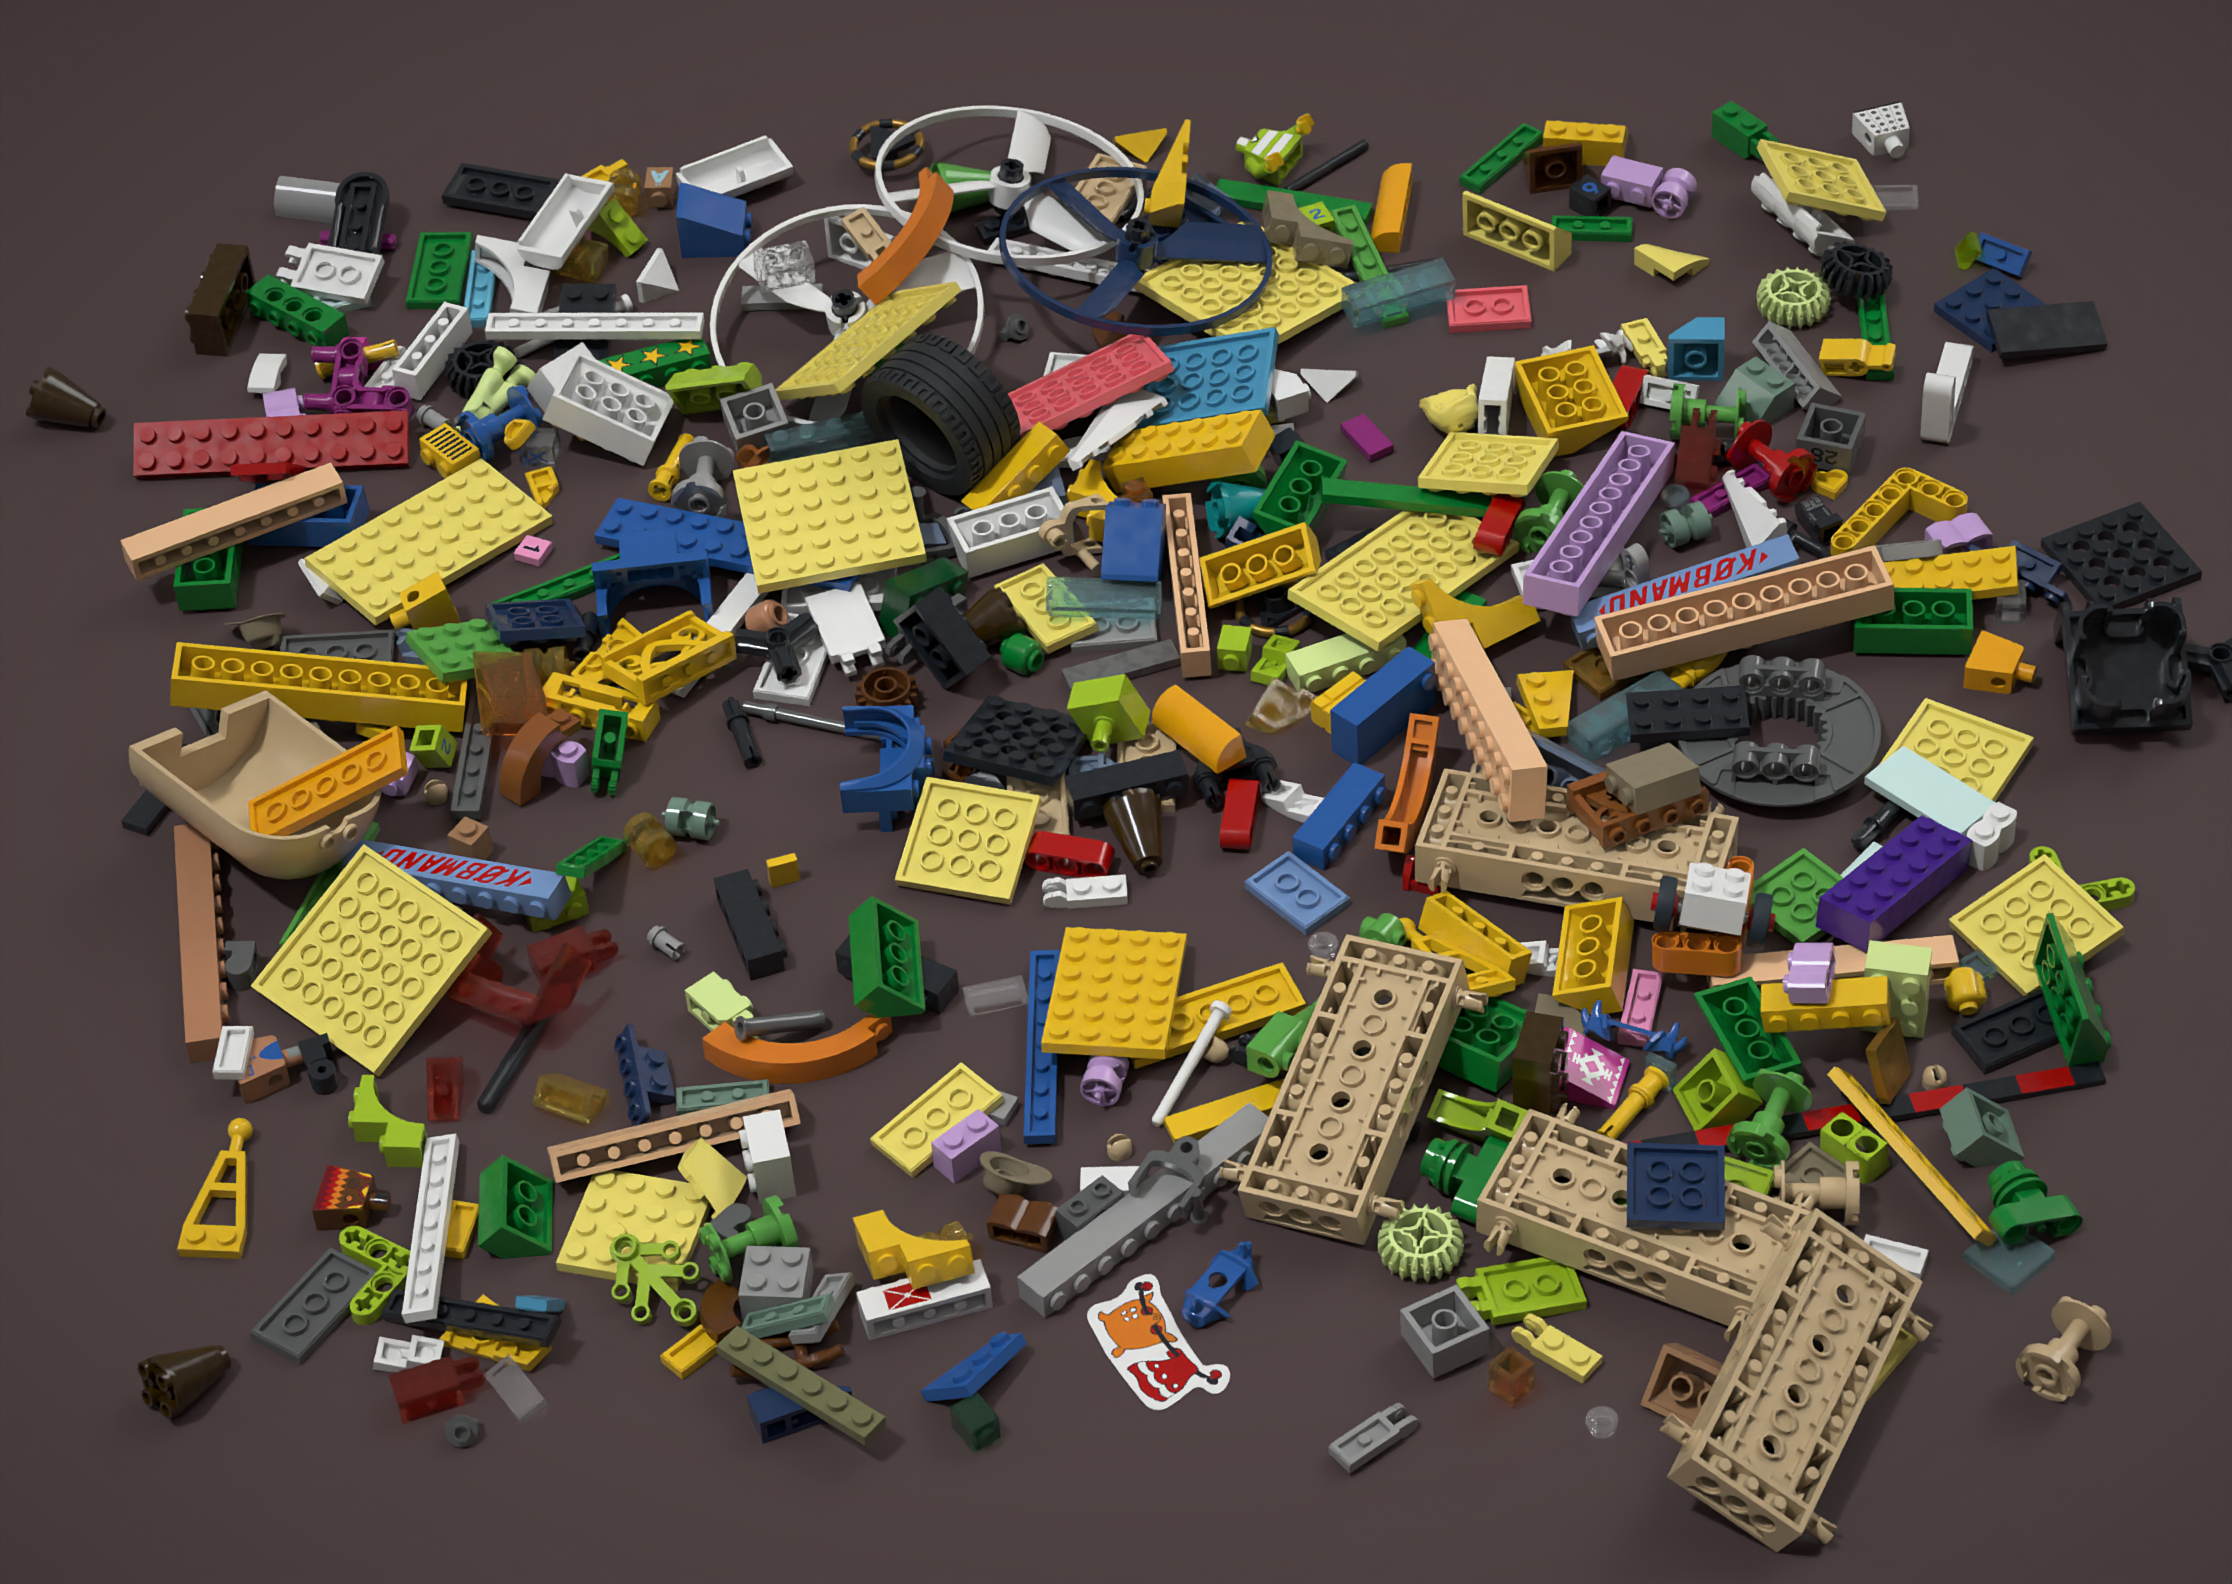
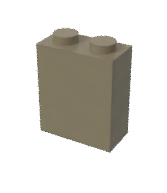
M1666 743L1606 764L1607 776L1604 779L1607 791L1618 798L1624 806H1627L1636 815L1701 793L1699 766L1671 743Z

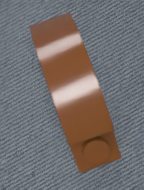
M558 708L548 716L538 712L529 719L514 737L504 757L499 779L500 794L519 806L524 805L541 793V772L548 755L558 744L581 730V720L562 708Z

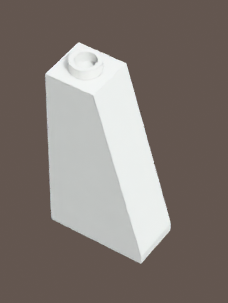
M1487 356L1478 401V433L1508 435L1514 388L1515 358Z

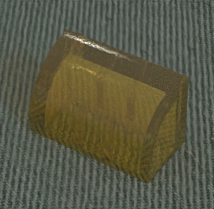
M581 238L580 242L566 259L564 265L558 270L549 269V271L558 275L597 284L607 264L608 244Z
M557 1072L539 1075L532 1105L583 1123H589L603 1109L610 1090Z

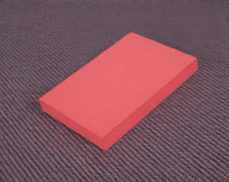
M1527 285L1446 290L1449 333L1531 328Z

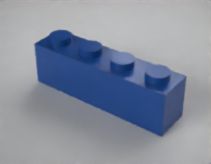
M1354 762L1292 837L1293 854L1303 862L1325 870L1332 861L1339 857L1341 849L1345 844L1353 840L1356 831L1362 823L1365 824L1369 820L1375 807L1384 802L1387 795L1385 775Z

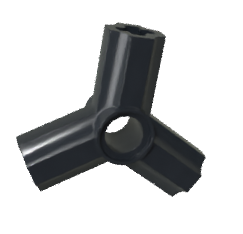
M804 612L784 627H773L767 632L737 629L735 633L736 653L767 657L773 666L778 681H782L785 684L794 683L802 675L794 650L819 632L818 625L811 615Z
M2232 637L2224 643H2214L2210 647L2186 643L2188 669L2206 672L2207 677L2215 682L2222 698L2232 702Z

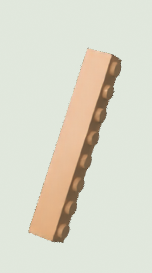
M332 463L325 464L122 539L120 542L125 561L136 581L346 504L347 498L344 484Z
M1191 493L1162 495L1163 504H1166V540L1183 678L1212 675L1210 646Z
M1953 935L1883 941L1932 948L1930 985L1944 984L1950 972L1959 968ZM1853 945L1834 946L1836 968L1833 979L1864 977L1867 952ZM1793 950L1746 954L1743 956L1741 971L1737 975L1731 977L1707 975L1708 988L1710 989L1750 976L1760 992L1761 984L1783 983L1784 975H1789L1787 966L1788 953L1793 952Z
M787 1089L547 1147L553 1177L556 1183L682 1153L700 1137L710 1146L740 1139L739 1130H744L743 1116L780 1109L784 1128L801 1124L794 1093Z

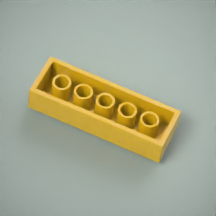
M1261 409L1254 411L1245 410L1229 415L1220 414L1216 417L1204 419L1196 418L1179 423L1172 422L1160 426L1151 425L1146 428L1131 430L1117 440L1101 468L1116 493L1256 472L1276 435Z

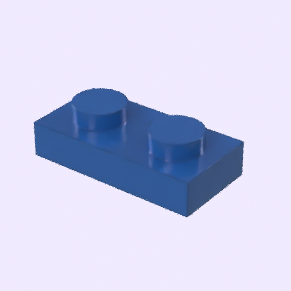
M1981 232L1971 258L2022 278L2033 252Z

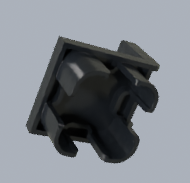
M2173 597L2171 603L2164 601L2155 602L2153 598H2147L2143 608L2113 609L2112 604L2095 605L2094 601H2087L2085 610L2070 611L2068 602L2060 603L2053 624L2054 644L2064 646L2071 735L2191 730L2193 725L2190 698L2192 682L2191 671L2187 665L2185 643L2187 625L2180 597Z

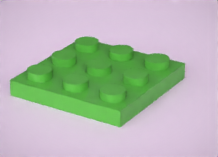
M472 619L469 622L457 624L446 623L444 626L432 628L421 627L418 630L406 632L405 642L442 683L521 670L522 660L508 644L499 641L495 631L485 619Z
M1802 848L1754 881L1751 908L1754 906L1757 893L1773 895L1771 913L1776 914L1774 929L1793 944L1814 943L1827 934V932L1815 927L1819 897L1842 880L1843 877L1805 848Z

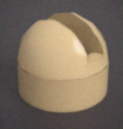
M438 779L429 781L424 787L425 800L430 805H440L446 802L448 799L446 785Z
M1213 1036L1203 1053V1058L1216 1064L1223 1062L1229 1055V1048L1223 1040Z
M1940 1065L1926 1067L1922 1074V1086L1927 1091L1945 1088L1947 1086L1946 1070Z
M1115 1134L1109 1138L1107 1143L1109 1158L1120 1162L1131 1157L1132 1143L1126 1135Z

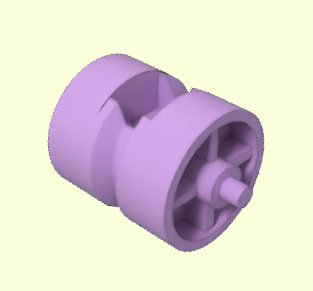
M1681 168L1668 170L1651 198L1654 210L1663 217L1671 219L1680 217L1697 189V182L1694 176Z
M1090 1055L1087 1070L1080 1085L1082 1096L1087 1101L1099 1106L1115 1104L1119 1099L1123 1086L1122 1083L1129 1068L1128 1058Z

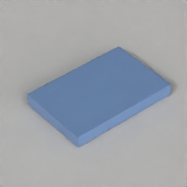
M1287 851L1244 881L1247 891L1306 936L1350 905V897L1290 851Z

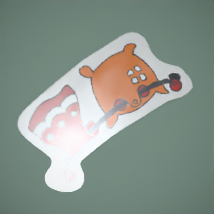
M1145 1274L1131 1280L1119 1297L1111 1301L1095 1304L1089 1309L1087 1319L1106 1355L1136 1395L1149 1408L1153 1410L1166 1409L1196 1387L1204 1388L1207 1392L1213 1394L1220 1393L1227 1387L1230 1380L1228 1367L1222 1364L1205 1366L1201 1363L1178 1329L1171 1312L1161 1296L1159 1282L1154 1275Z

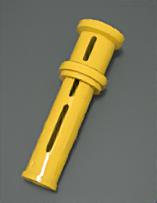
M395 339L364 347L368 364L399 356ZM315 363L321 380L326 379L328 375L334 374L335 363Z
M683 433V436L680 435L666 463L658 467L655 480H652L648 485V493L658 501L670 499L673 486H676L680 481L679 453L686 444L693 442L694 437L687 433Z
M1647 1067L1644 1071V1077L1638 1083L1632 1084L1626 1100L1596 1133L1616 1140L1643 1108L1651 1107L1654 1103V1097L1659 1091L1665 1090L1669 1086V1079L1666 1074L1657 1067Z

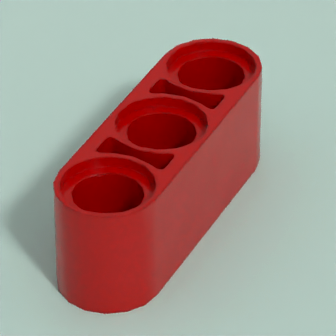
M1621 365L1612 384L1628 414V421L1616 428L1629 429L1641 404L1639 401L1643 378L1645 375H1650L1649 370Z
M1500 493L1494 495L1477 530L1473 549L1502 557L1513 535L1514 523L1519 514L1524 510L1525 498L1512 497L1510 494Z
M1229 779L1220 828V848L1251 850L1260 799L1259 780Z
M1038 831L1031 838L1024 861L1029 868L1041 872L1077 878L1107 876L1115 856V850L1112 845L1101 840Z

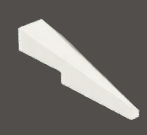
M1142 389L1139 392L1128 393L1119 397L1118 401L1112 405H1103L1067 461L1072 470L1074 471L1082 467L1083 463L1090 457L1093 458L1100 453L1099 449L1101 450L1112 445L1133 430L1144 418L1147 419L1152 416L1153 411L1166 406L1168 402L1165 397Z

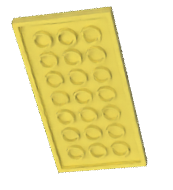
M481 458L305 557V566L374 625H378L390 618L389 614L404 608L399 595L405 589L438 571L445 585L451 583L522 542L526 535L532 536L553 524L552 515Z
M1403 510L1320 567L1317 573L1307 576L1288 590L1287 598L1374 650L1379 651L1423 620L1419 607L1412 600L1410 584L1418 580L1432 579L1439 588L1454 598L1515 555L1519 550L1520 543L1511 538L1502 557L1473 549L1474 539L1481 523L1477 518Z

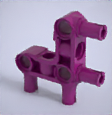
M347 338L337 344L336 347L312 346L311 359L313 363H335L331 391L328 394L305 393V410H324L331 414L408 410L409 419L412 417L414 405L409 392L404 387L383 385L381 388L363 387L364 377L367 376L368 358L362 343L358 339Z

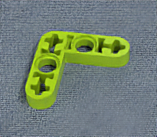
M2039 846L2031 850L2029 864L2045 854L2064 871L2053 849ZM2112 878L2079 885L2089 895L2097 896L2099 900L2096 902L2106 911L2130 906L2134 901L2135 885L2127 878Z
M350 1226L342 1230L339 1235V1243L343 1254L377 1271L350 1302V1311L354 1322L360 1325H369L380 1318L394 1289L405 1290L410 1251L365 1228ZM376 1250L387 1251L386 1255L381 1258L371 1257V1254ZM384 1283L393 1285L386 1292L376 1290L379 1285Z

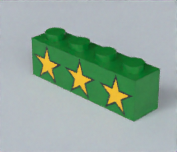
M703 336L701 339H677L598 360L656 388L665 387L675 373L685 372L687 369L702 370L712 367L710 352Z

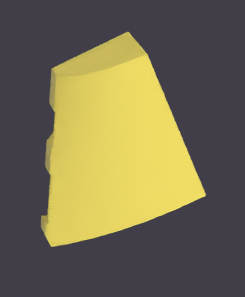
M701 1137L684 1152L678 1166L683 1177L692 1185L699 1199L707 1198L716 1212L711 1216L713 1219L734 1203L747 1180V1177Z

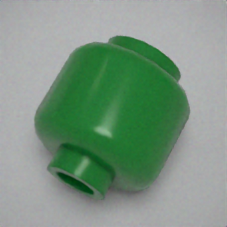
M1018 633L1005 639L1001 644V661L1006 668L1025 676L1031 672L1038 671L1041 667L1044 653L1042 652L1041 644L1036 640Z

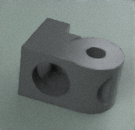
M226 941L224 948L227 960L225 969L229 985L235 990H246L255 981L260 962L256 941Z
M731 1204L710 1223L722 1241L746 1231L745 1224L752 1221V1212L745 1204Z

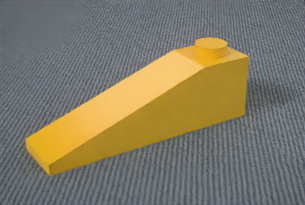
M1185 119L1152 188L1151 198H1145L1144 214H1149L1148 222L1151 225L1180 228L1185 202L1187 154L1191 120Z

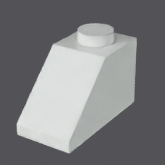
M1274 369L1269 408L1276 419L1281 421L1309 412L1308 400L1311 399L1309 386L1306 383L1303 384L1297 374Z

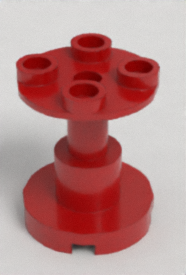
M1757 420L1753 423L1744 422L1739 427L1738 436L1726 454V460L1737 470H1743L1757 461L1761 462L1764 465V472L1770 476L1769 491L1771 495L1783 503L1794 501L1797 498L1793 495L1799 490L1804 493L1814 480L1817 472V464L1814 463L1816 457L1804 448L1794 449L1788 454L1781 449L1773 451L1769 448L1772 439L1770 423L1765 420Z

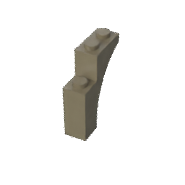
M1267 190L1261 215L1264 233L1270 243L1292 246L1296 261L1348 269L1353 240L1327 231L1309 220L1298 209L1293 194Z

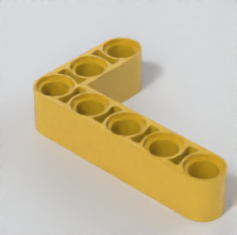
M1900 468L1831 537L1830 553L1832 556L1863 547L1874 546L1909 509L1936 522L1952 521L1957 516L1967 513L1968 497L1964 492L1917 470Z

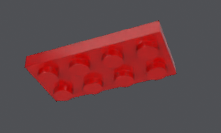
M288 462L230 464L231 476L239 477V482L255 485L256 483L279 482L306 472V466Z

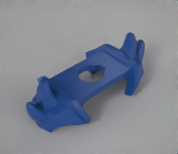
M1597 1000L1594 1004L1591 1017H1589L1586 1008H1583L1581 1011V1023L1585 1036L1596 1033L1607 1041H1613V1028L1616 1026L1646 1034L1651 1039L1642 1051L1663 1052L1667 1055L1668 1060H1674V1057L1683 1050L1687 1042V1038L1683 1037L1676 1043L1680 1031L1679 1023L1677 1022L1673 1024L1668 1033L1664 1030L1656 1033L1611 1020L1610 1015L1602 1014L1601 1000Z
M1241 1241L1236 1249L1229 1252L1221 1250L1211 1259L1210 1267L1194 1286L1183 1292L1185 1298L1181 1312L1183 1319L1189 1325L1200 1328L1212 1321L1230 1318L1231 1315L1219 1307L1220 1302L1242 1277H1244L1243 1290H1250L1259 1284L1253 1272L1255 1264L1251 1258V1241H1246V1243ZM1213 1275H1222L1227 1279V1283L1222 1287L1213 1289L1210 1287L1209 1279Z

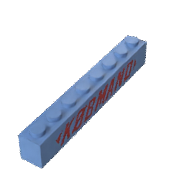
M1786 534L1588 601L1578 617L1570 616L1571 626L1582 651L1597 648L1594 621L1596 616L1800 565V558L1789 535Z
M364 839L358 843L342 862L343 868H345L364 844L449 902L535 916L537 918L556 920L572 896L566 877L556 874V872Z

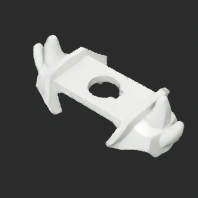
M1618 330L1616 335L1600 333L1602 339L1594 341L1599 348L1596 349L1599 357L1606 356L1609 358L1616 354L1620 362L1625 364L1626 351L1624 347L1631 352L1634 349L1630 340L1624 335L1623 330ZM1572 340L1563 342L1556 348L1544 346L1541 356L1571 350Z

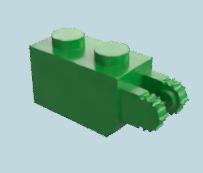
M1732 100L1712 111L1711 137L1743 159L1751 155L1758 157L1760 160L1762 159L1757 150L1760 139L1779 143L1778 138L1768 132L1767 124Z
M599 709L591 764L592 781L590 792L597 793L599 790V777L611 778L608 783L609 795L616 794L617 781L621 777L628 727V712Z

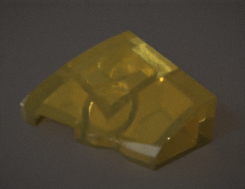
M1274 677L1245 725L1262 732H1276L1310 714V702L1316 699L1317 696L1304 688L1297 692Z

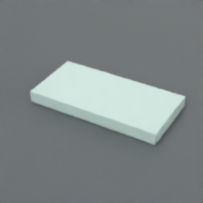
M1905 746L1901 747L1865 776V785L1918 818L1921 815L1930 818L1964 836L1967 835L1968 830L1973 824L1983 820L1984 812L1991 805L1995 804L1991 799Z

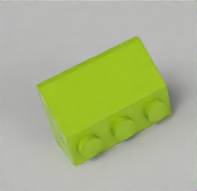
M741 362L737 365L726 367L717 365L710 369L702 370L687 369L685 372L675 373L666 384L665 390L682 414L722 410L720 399L762 386V374L754 363Z

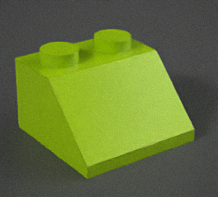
M1716 1048L1672 1089L1695 1131L1745 1121L1763 1103L1753 1088L1743 1085L1726 1053Z

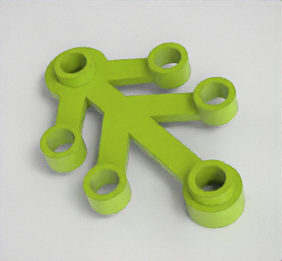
M621 1234L615 1237L610 1245L611 1257L618 1263L616 1282L611 1290L614 1300L620 1304H625L631 1300L632 1290L628 1285L632 1265L639 1273L636 1302L631 1310V1316L636 1324L646 1325L652 1319V1312L649 1308L650 1289L652 1287L670 1306L671 1315L679 1326L688 1327L693 1325L699 1315L695 1303L688 1298L680 1299L662 1278H683L688 1284L696 1283L701 1277L698 1265L694 1262H687L683 1265L648 1264L641 1257L662 1256L667 1262H675L681 1256V1250L675 1241L640 1243L638 1238L631 1234ZM625 1247L632 1248L629 1253L621 1254ZM669 1248H676L672 1255H666L665 1253ZM689 1269L696 1270L693 1276L688 1277L685 1274ZM626 1289L627 1292L624 1296H617L619 1290ZM642 1310L647 1311L645 1317H636L638 1312ZM686 1311L691 1312L690 1317L686 1319L681 1318L682 1313Z

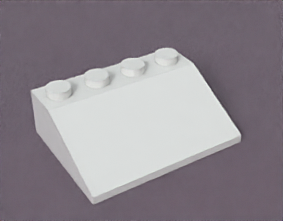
M576 351L551 397L542 420L571 432L581 439H586L599 445L605 450L625 457L631 462L644 466L674 401L667 392Z

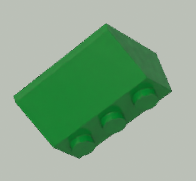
M505 1155L500 1156L480 1173L478 1247L502 1259L549 1255L552 1252L553 1179Z

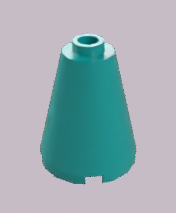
M1219 481L1210 483L1207 493H1211V501L1205 502V509L1210 531L1217 532L1214 537H1227L1239 516L1259 526L1252 517V512L1266 489Z

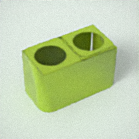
M1843 1112L1821 1129L1820 1149L1845 1164V1161H1859V1171L1857 1173L1859 1174L1860 1183L1867 1184L1872 1182L1890 1166L1888 1143ZM1855 1143H1857L1870 1153H1864L1859 1151L1856 1148Z

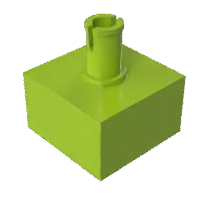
M1126 674L1074 682L1067 706V711L1083 734H1087L1090 746L1097 752H1106L1111 743L1144 738L1151 712Z

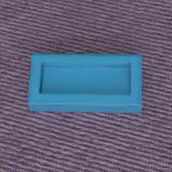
M538 1295L516 1296L515 1307L521 1310L542 1313L564 1311L565 1299Z

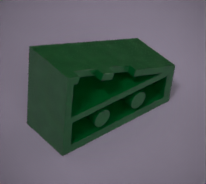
M942 557L886 580L879 619V627L882 633L892 639L897 636L898 627L893 620L939 586L950 597L958 593L965 596L969 571Z

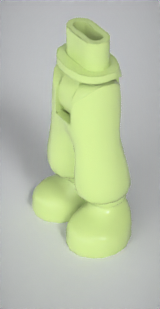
M497 347L493 353L494 366L484 372L462 413L465 411L472 412L478 419L490 413L497 417L509 405L507 389L511 386H528L536 374L525 365L518 364L514 367L517 363L516 356L504 347ZM513 368L508 378L504 381V374ZM460 426L454 427V429L460 434Z

